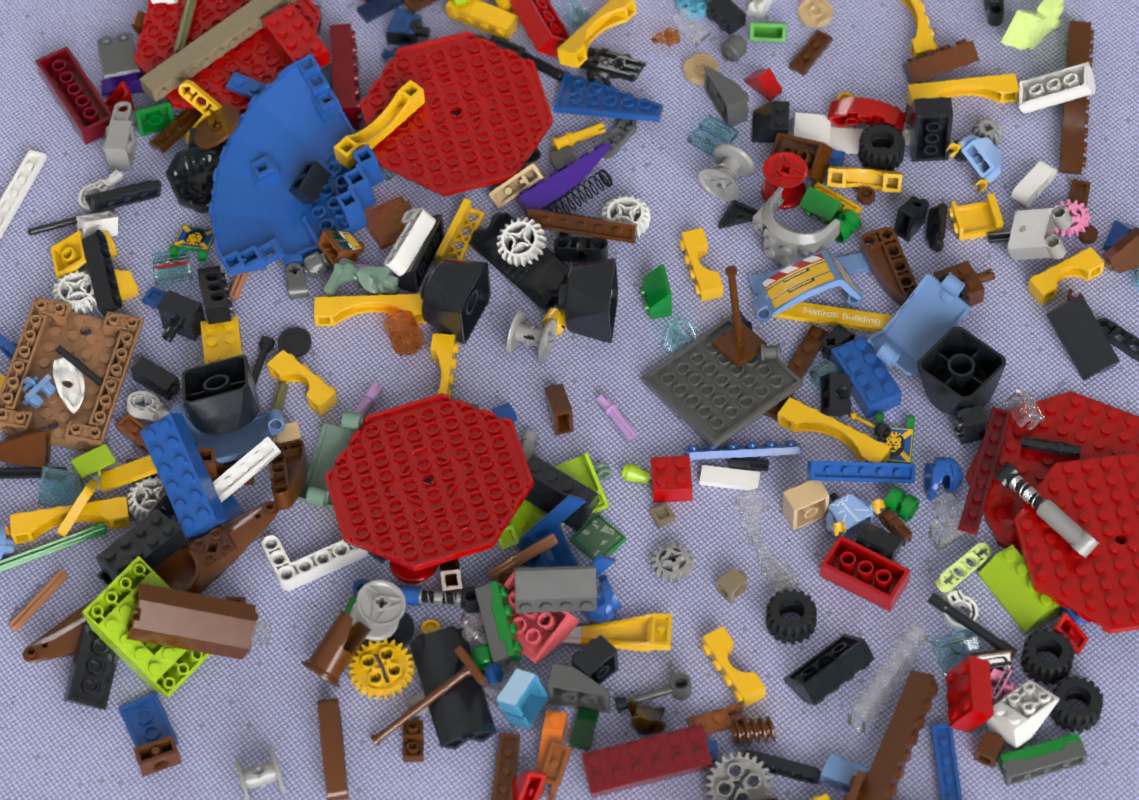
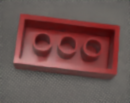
M511 0L510 4L513 7V12L520 19V24L525 28L527 36L535 45V50L539 53L559 58L557 49L571 36L550 0Z
M293 3L261 19L264 33L289 65L310 54L313 55L320 68L331 63L327 47Z
M842 535L838 537L820 567V577L891 612L908 585L911 572L910 569Z

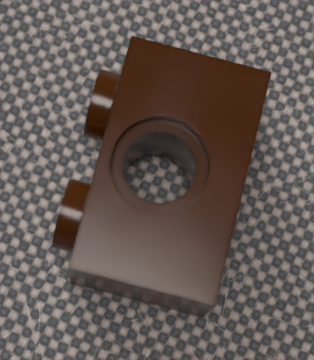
M173 735L133 748L143 777L182 763Z

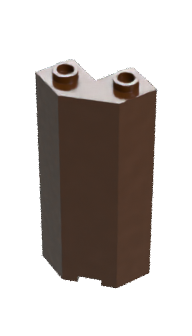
M140 583L133 594V612L127 621V639L243 660L245 655L251 650L254 627L258 621L256 605Z

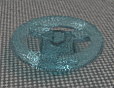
M568 0L567 9L569 13L566 14L568 22L572 26L577 24L579 27H582L584 23L581 20L587 22L590 19L587 9L578 0Z
M682 318L671 321L663 334L664 345L673 355L678 352L675 348L680 343H691L697 339L695 326L690 321ZM680 324L686 325L690 329L692 337L686 336L682 332Z

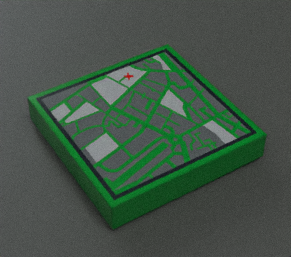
M599 514L570 538V542L591 560L595 559L599 554L604 556L611 555L626 541V537Z

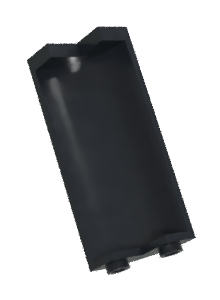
M507 212L496 213L491 218L488 228H477L472 233V238L468 244L542 310L558 303L560 284H567L570 267L547 247L541 249L543 255L538 254L539 259H533L532 265L529 262H526L525 267L521 263L518 267L514 263L512 265L508 264L507 260H503L502 255L498 252L499 248L496 243L499 240L497 236L502 235L500 229L505 230V224L511 225V220L517 221ZM531 235L532 238L530 242L531 244H533L535 236ZM510 240L509 242V251L512 250V240Z
M454 626L427 634H420L409 644L425 697L463 669L464 663L454 651L461 645L472 658L465 630L455 628ZM473 675L470 677L466 676L428 705L440 747L456 750L467 740L484 742L497 732L483 687L475 680Z

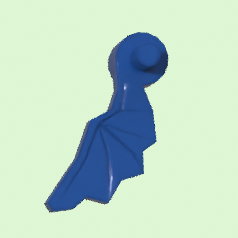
M406 43L394 47L392 51L383 50L381 54L382 59H388L389 56L394 57L398 48L406 46Z

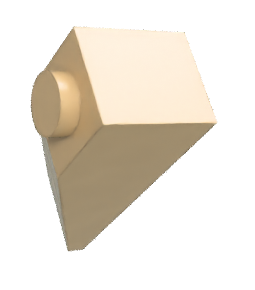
M533 162L488 194L499 209L517 197L521 191L530 188L536 182L543 179L545 175L537 163Z

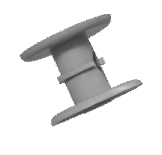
M720 144L713 150V157L718 165L716 168L702 169L698 174V180L701 186L712 196L721 200L732 201L739 196V187L734 176L745 177L751 175L754 171V164L752 159L738 147L730 144Z
M523 308L519 309L509 329L506 345L507 352L509 354L513 353L520 342L525 343L527 347H538V360L544 363L555 341L557 319H550L545 328L541 329L536 324L532 326L527 325L526 312Z
M373 580L366 583L359 590L357 602L352 606L350 616L353 618L352 626L359 621L370 628L371 632H369L365 639L371 641H382L391 637L397 630L399 620L404 615L406 609V600L401 589L392 582L385 580Z
M272 745L269 747L272 761L261 765L255 763L254 767L242 770L239 758L234 756L238 777L246 800H250L248 790L260 786L265 788L264 785L278 781L281 793L286 795L281 771ZM264 768L261 772H253L254 770Z

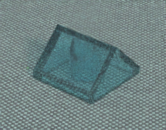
M43 466L38 504L50 507L74 505L85 488L81 474Z
M968 629L930 640L931 647L944 676H946V672L968 657L970 653L980 652L977 636Z

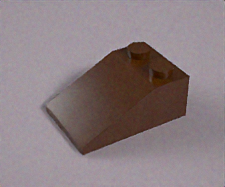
M777 132L770 156L779 152H790L800 156L808 166L806 180L822 183L833 148L820 141Z

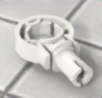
M115 169L106 180L99 179L96 183L88 184L82 188L78 195V201L82 209L86 213L92 212L85 200V196L112 190L124 178L122 173Z
M136 391L127 398L126 409L133 417L156 422L170 414V412L165 410V405L160 402L159 398L151 392ZM142 400H145V403H148L150 405H147L145 407H138L135 404H137L138 402H142Z
M952 589L948 593L941 591L944 596L943 599L948 601L953 607L964 606L970 613L969 618L972 617L973 609L974 618L972 620L976 622L978 607L973 599L965 596L961 590L957 592V590ZM943 612V618L948 626L955 630H967L966 627L959 622H954L953 618Z

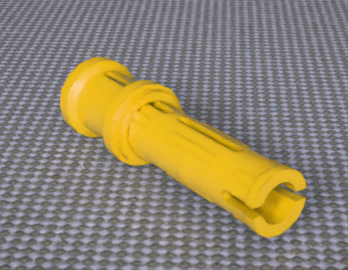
M600 122L574 133L566 132L565 135L558 138L552 137V147L554 151L569 146L572 148L575 146V143L606 133V129H603L605 126Z

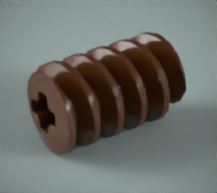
M766 716L765 722L761 717H758L757 723H755L753 718H750L749 724H747L745 719L741 720L740 725L737 720L733 721L732 738L734 746L736 740H739L740 744L743 745L745 739L751 744L753 738H755L757 743H760L761 737L764 738L765 742H768L769 736L775 742L774 724L770 716Z

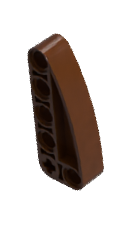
M883 227L864 233L861 237L860 251L870 271L886 293L897 304L902 306L918 285L895 231L890 227Z
M302 440L275 444L281 453L269 462L272 493L276 508L279 510H286L293 506L302 492L306 481L308 460Z
M338 698L317 700L327 800L349 799Z

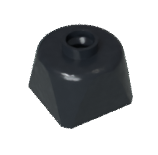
M449 258L442 260L435 267L432 274L427 276L422 287L421 299L423 300L422 316L424 321L444 334L455 335L456 341L466 344L491 297L488 263Z
M616 258L573 264L569 269L567 284H560L558 309L565 312L566 329L575 334L612 343L618 302Z
M955 326L917 362L925 394L930 403L944 413L958 416L959 410L966 406L974 407L981 405L983 408L990 401L1006 366L1005 356L963 327Z
M238 355L189 368L182 373L183 404L198 431L209 435L231 433L248 425L259 413V398L247 356Z

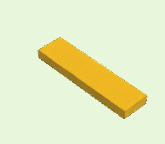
M148 455L103 472L100 490L107 492L158 473L151 456Z

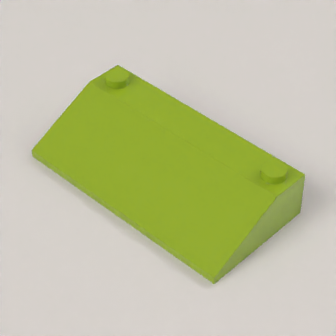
M588 453L554 466L598 493L600 501L591 514L610 507ZM524 500L497 541L500 549L503 550L518 544L520 538L544 518L547 513Z

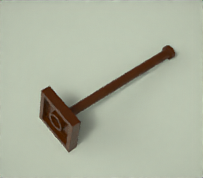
M728 266L725 269V274L728 276L734 327L715 340L713 347L737 368H740L761 352V344L766 346L767 343L741 322L736 284L737 268L735 266Z
M461 645L454 651L464 663L463 669L379 733L371 735L370 738L376 746L380 745V741L466 676L470 677L473 675L483 688L490 684L480 668Z

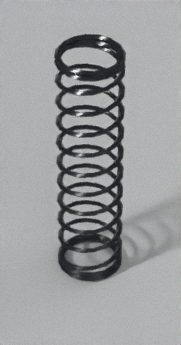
M600 169L599 172L594 174V177H589V181L584 180L583 184H578L577 188L572 189V192H567L566 196H562L566 198L569 206L574 211H576V206L567 197L568 193H571L575 203L582 207L580 199L573 193V190L576 189L583 202L587 203L588 200L585 194L579 190V186L582 185L587 196L593 199V194L584 183L586 181L589 182V186L594 194L599 195L598 189L590 182V178H594L598 188L604 191V186L596 178V174H599L605 186L611 187L613 180L606 170ZM562 197L560 198V200H558V199L555 200V204L551 203V204L549 205V208H548V207H545V208H544V210L549 209V210L553 211L552 209H550V206H551V205H554L555 208H556V211H558V209H559L561 212H563V211L561 210V208L556 205V202H557V201H560V202H561V205H562V208L564 209V211H565L566 213H568V212L566 211V209L564 208L563 204L566 206V208L568 209L569 213H571V212H570V209L568 208V206L562 201Z

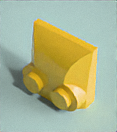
M81 231L75 232L50 247L55 275L59 279H63V274L69 275L70 271L76 273L77 269L86 263Z

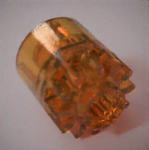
M407 310L398 311L385 320L383 327L396 354L409 356L422 349L421 345L425 344V338L412 312Z

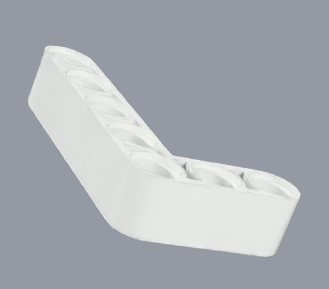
M269 535L262 540L265 558L280 587L286 591L298 588L368 555V551L341 540L291 563L276 536Z

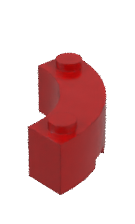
M850 97L832 101L827 119L838 128L858 126L859 123L869 124L870 127L874 124L880 125V123H884L886 126L890 124L892 128H898V132H903L907 115L898 107L882 101Z

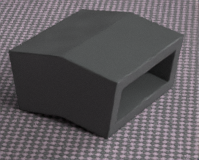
M570 146L549 153V161L554 171L558 170L560 172L565 169L564 166L571 161L577 162Z

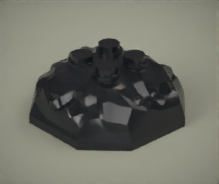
M217 145L209 149H200L197 146L176 153L166 170V176L175 198L182 207L190 208L200 214L209 213V205L212 199L211 190L214 184L213 174L219 164V157L223 146Z

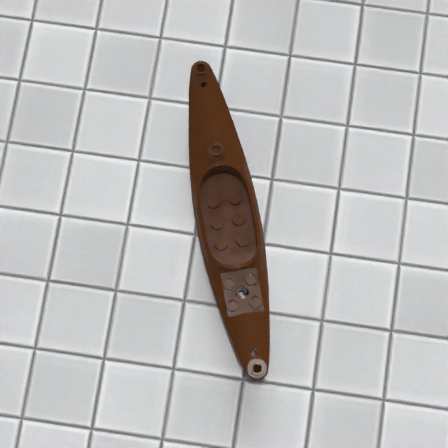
M267 501L188 541L153 571L171 589L200 594L222 575L279 513L275 501ZM93 600L26 647L22 654L23 659L29 663H37L75 654L82 623L87 621L82 611Z

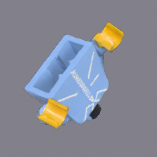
M970 135L960 140L958 144L951 143L946 151L949 149L954 151L949 157H954L959 149H961L981 178H983V180H979L973 185V188L977 185L981 187L978 193L984 191L987 188V183L990 184L1001 173L1000 162L1003 156L999 152L998 147L988 137L981 138Z
M835 492L830 494V505L825 516L826 529L833 532L835 536L842 535L847 538L863 529L867 522L872 524L873 512L879 514L881 508H886L883 499L869 502L858 497L856 498L852 494L842 498Z

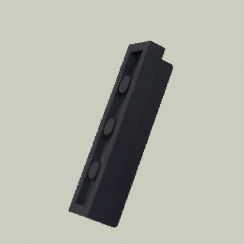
M148 180L87 195L85 200L92 213H97L160 197L162 183L160 180Z

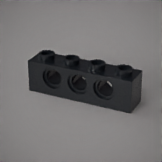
M220 266L197 269L208 324L231 321L230 314L234 313L225 273H221Z

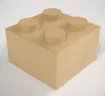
M806 480L803 484L790 487L783 492L782 513L793 531L827 515L829 494L821 481Z

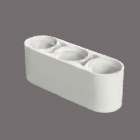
M1039 161L1014 188L1011 198L1026 207L1030 206L1054 180L1057 170L1045 162Z

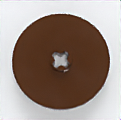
M226 106L213 112L198 127L194 136L195 144L200 149H209L222 143L237 128L241 118L240 111L234 106Z

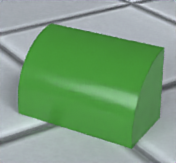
M751 21L750 41L785 42L787 22Z

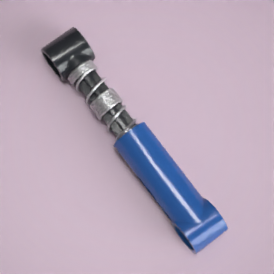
M367 579L356 580L352 586L354 597L357 598L359 590L370 581ZM396 585L404 594L406 605L420 606V604L426 602L430 605L434 603V605L442 606L444 604L447 606L454 604L457 607L463 608L467 613H476L480 610L475 592L476 587L473 586L466 587L461 592L457 591V593H454L453 591L451 593L436 589L434 591H428V589L423 591L421 586Z

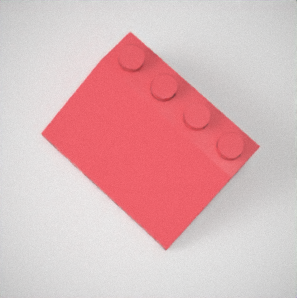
M513 572L504 585L509 593V597H507L508 604L513 609L512 620L518 629L516 634L517 640L522 645L523 651L521 653L537 664L570 635L579 623V620L569 612L515 613V572ZM480 616L478 620L483 623L482 616Z

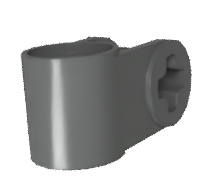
M298 263L289 264L286 268L290 300L309 297L302 266Z

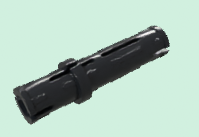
M1022 437L1021 449L1058 454L1061 457L1065 455L1080 458V445L1066 444L1064 441L1053 442Z

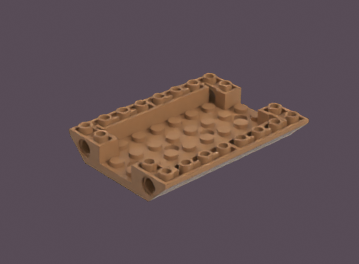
M35 297L0 391V430L12 436L50 424H57V428L51 429V445L83 452L101 446L136 347L144 318L107 311L104 319L74 313L69 303ZM86 330L91 332L87 336L81 335V333ZM59 345L103 379V383L99 387L82 373L85 384L84 398L75 414L69 411L60 398L57 389L49 398L42 391L39 393L45 401L38 409H35L30 404L27 406L22 404L25 395L30 391L24 392L22 390L25 386L23 383L25 377L33 378L37 376L39 381L36 383L38 384L49 374L52 377L51 382L55 386L53 363L55 359L63 358L55 351ZM69 381L62 382L63 386L67 388L73 386Z

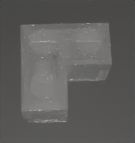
M951 492L934 501L933 514L938 520L929 524L928 537L939 551L970 534L957 530L963 507Z

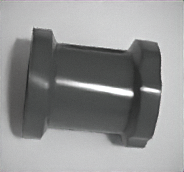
M780 343L766 346L761 344L762 361L774 358L781 360Z

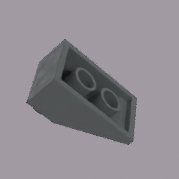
M121 33L116 37L105 36L97 40L104 79L140 72L139 67L134 62L136 48L132 33Z
M706 66L705 91L727 128L747 121V113H749V96L747 92L743 91L739 84Z
M553 663L548 683L550 704L578 709L580 707L610 714V694L607 689L568 664Z

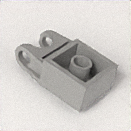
M126 101L115 104L109 127H106L105 131L106 141H103L102 150L106 154L105 162L108 163L109 169L113 171L115 169L118 171H131L137 147L135 135L136 122L132 118V105ZM120 107H128V110L125 112L118 111Z

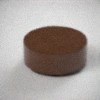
M1089 225V227H1084V233L1079 231L1081 242L1092 244L1097 240L1098 231L1095 227Z

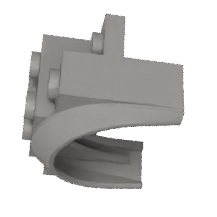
M778 187L768 201L753 216V229L760 234H764L763 253L767 257L780 262L785 267L811 254L826 251L839 235L840 221L835 218L825 228L813 233H798L781 222L779 224L773 214L784 202L782 199L784 188Z

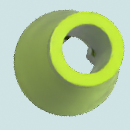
M626 463L621 478L629 482L648 484L651 473L633 463Z

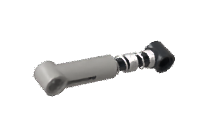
M1006 461L994 475L1006 488H1011L1014 492H1018L1024 501L1032 504V508L1037 509L1036 514L1070 543L1083 557L1086 558L1099 544L1095 538L1083 530L1051 500L1043 499L1036 489L1029 487L1028 482L1025 483L1023 481L1021 473L1009 462Z

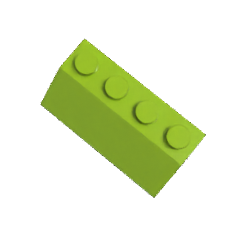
M1013 545L997 553L978 573L981 580L1024 634L1058 616L1060 605L1051 601L1052 598L1043 593L1039 594L1033 590L1024 558Z

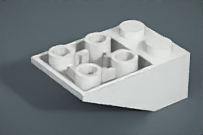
M1028 680L993 706L994 716L987 720V728L992 733L1000 735L1010 745L1018 748L1032 738L1057 704L1059 698L1033 681Z

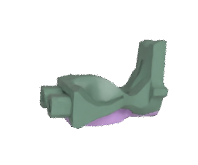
M341 258L338 263H335L334 271L323 289L326 292V296L335 297L341 287L354 281L359 283L358 287L371 295H396L400 291V288L397 286L399 279L391 275V270L388 266L375 267L366 264H356L346 258Z

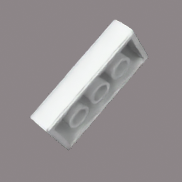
M1086 62L1020 82V110L1026 114L1094 94L1096 89L1095 80L1089 63Z

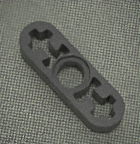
M622 119L601 143L605 145L610 142L611 150L608 149L603 158H612L637 130L636 120ZM615 135H621L623 138L621 140H615L613 137Z

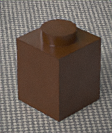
M986 731L976 750L975 761L994 769L1004 749L1005 739L996 733Z

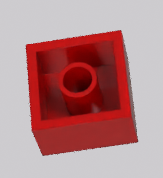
M690 455L652 457L653 503L692 501Z

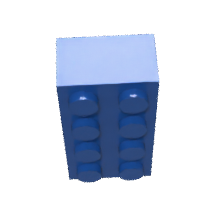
M863 335L831 349L830 363L837 374L850 375V382L852 384L850 394L866 419L875 416L877 412L882 413L900 405L902 391L883 362L876 356L877 353L872 345L867 342L866 336Z

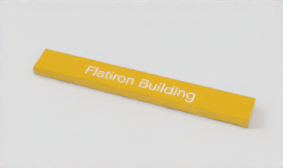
M800 302L775 316L772 315V317L829 326L840 324L849 329L878 332L893 318V315Z

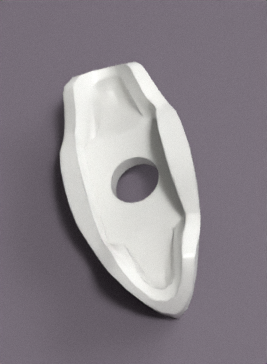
M65 358L55 359L53 363V379L56 389L69 411L75 414L84 398L85 384L81 371ZM69 381L73 386L67 388L63 386L62 382Z

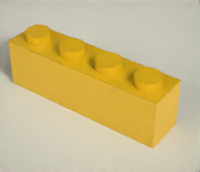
M449 0L445 5L446 15L451 20H456L466 26H471L483 33L498 36L507 41L518 28L517 15L480 0H470L457 7Z

